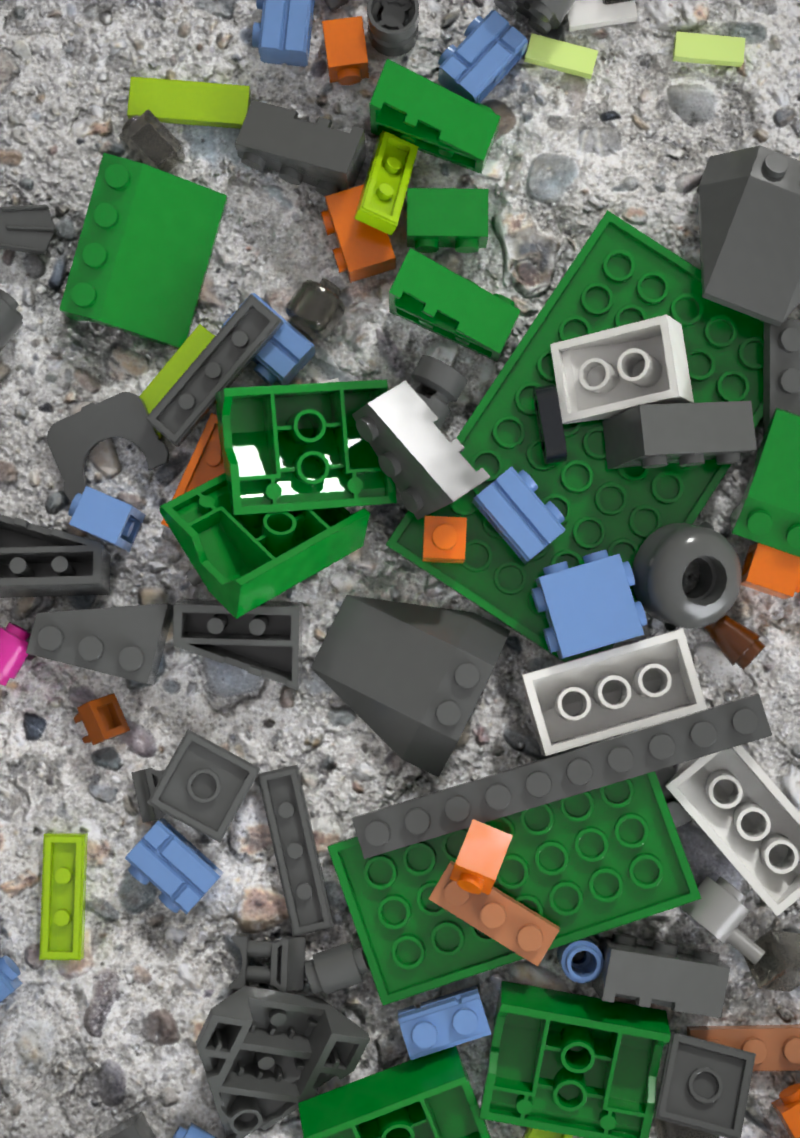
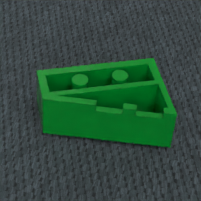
M389 59L385 62L369 103L371 133L379 136L382 130L418 146V150L482 174L496 138L501 118L488 106L474 103Z
M412 248L409 249L389 291L390 313L498 362L521 311L514 307L515 303L511 299L500 294H491L471 280L461 277Z

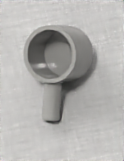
M706 876L698 886L702 899L684 904L681 909L721 943L724 944L727 941L756 965L765 954V951L737 928L750 913L743 905L747 898L721 876L716 882Z

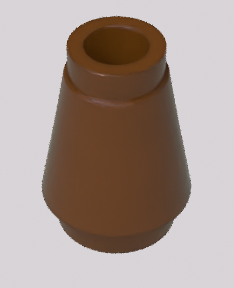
M727 615L717 622L703 627L732 666L737 664L743 670L765 648V645L759 640L760 635Z

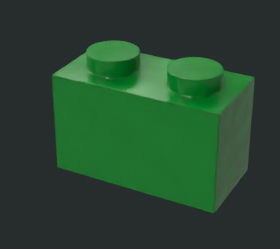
M407 188V247H415V250L421 253L437 252L439 247L455 248V251L459 253H475L479 251V248H486L488 240V189Z

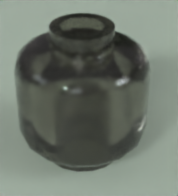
M322 278L320 282L314 280L303 281L285 306L286 314L289 317L287 322L310 341H313L315 337L327 338L345 314V305L339 298L342 291L325 278Z

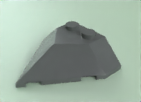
M243 986L211 1008L196 1040V1046L226 1138H244L259 1127L264 1131L298 1109V1103L319 1095L318 1087L335 1076L341 1080L352 1073L369 1043L370 1037L366 1031L322 998Z

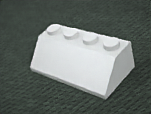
M683 629L522 675L531 721L541 755L544 756L707 709Z
M742 745L687 761L665 785L666 788L776 916L780 915L800 898V812Z

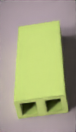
M676 32L673 61L741 67L744 63L746 38Z
M531 33L524 62L591 79L598 50Z

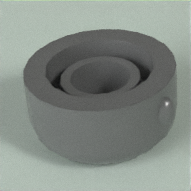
M703 522L699 526L687 523H672L657 529L640 546L632 567L635 579L633 590L636 599L642 603L644 610L651 617L664 622L665 628L669 631H676L679 628H702L717 622L734 605L742 583V567L736 550L723 535L714 531V527L708 522ZM695 560L700 571L699 581L695 588L688 593H684L682 585L683 574L687 566Z

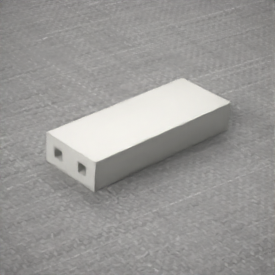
M578 0L573 3L568 11L566 21L568 32L636 22L638 15L635 0Z

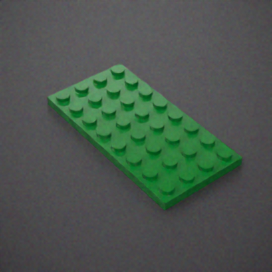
M655 771L484 823L513 835L493 886L560 927V931L548 950L702 899ZM469 828L366 859L363 857L357 835L327 846L383 1006L524 959L428 899L450 861L456 862Z

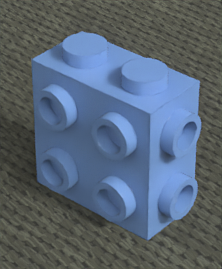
M607 550L594 552L583 556L584 564L572 568L568 567L567 561L544 567V576L538 577L535 580L537 587L531 589L534 604L538 613L545 611L549 628L543 629L546 644L550 653L557 651L559 659L644 635L642 626L647 625L646 614L640 601L634 602L630 586L635 585L633 571L628 561L622 562L620 554L608 556Z

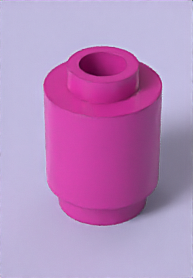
M11 622L7 624L6 628L0 626V685L3 686L7 685L10 678L15 679L29 655L26 654L29 643L28 638L31 633Z

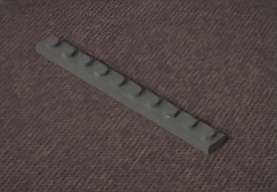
M757 693L353 817L352 821L363 857L366 859L469 828L473 819L481 823L489 822L773 735L760 695Z

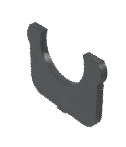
M122 392L97 404L92 402L82 407L81 411L57 421L50 427L47 434V442L64 479V492L69 500L72 501L77 493L83 494L85 487L88 486L85 477L87 458L93 448L106 439L119 437L135 443L146 457L148 470H153L169 462L170 454L167 445L159 440L156 429L145 420L149 412L141 397L134 393Z

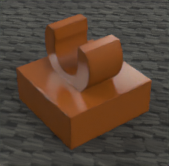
M114 693L77 707L79 713L74 717L75 723L83 721L88 733L87 736L82 738L84 743L92 742L93 745H96L130 731Z

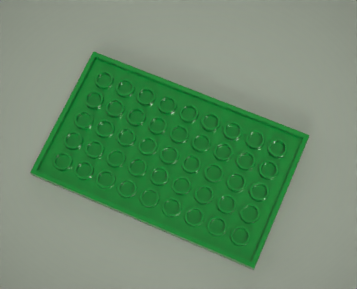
M608 210L457 436V439L465 447L464 451L460 454L475 471L483 467L491 478L453 503L427 516L467 518L464 563L422 562L425 517L417 520L415 515L409 510L386 543L388 548L563 663L610 650L615 643L562 659L558 658L557 651L549 652L543 629L549 628L545 611L537 612L531 589L537 587L535 580L538 577L544 576L543 568L567 561L569 568L584 564L583 556L602 550H607L608 556L620 554L622 562L628 561L632 568L640 546L657 529L672 523L693 525L731 464L717 465L716 459L705 460V463L701 465L681 467L679 463H669L667 466L658 468H642V466L607 469L602 423L606 419L563 424L567 461L545 464L534 408L533 388L553 384L556 387L550 344L667 314L682 324L694 403L751 401L754 429L763 417L764 321L702 298L700 269ZM510 467H513L517 473L521 470L526 471L538 486V489L534 492L544 505L551 501L565 518L561 525L566 530L527 564L521 561L472 503L476 495ZM630 586L634 602H638L634 594L633 586Z

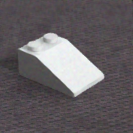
M667 314L550 344L563 424L608 419L635 406L644 404L694 403L682 324Z

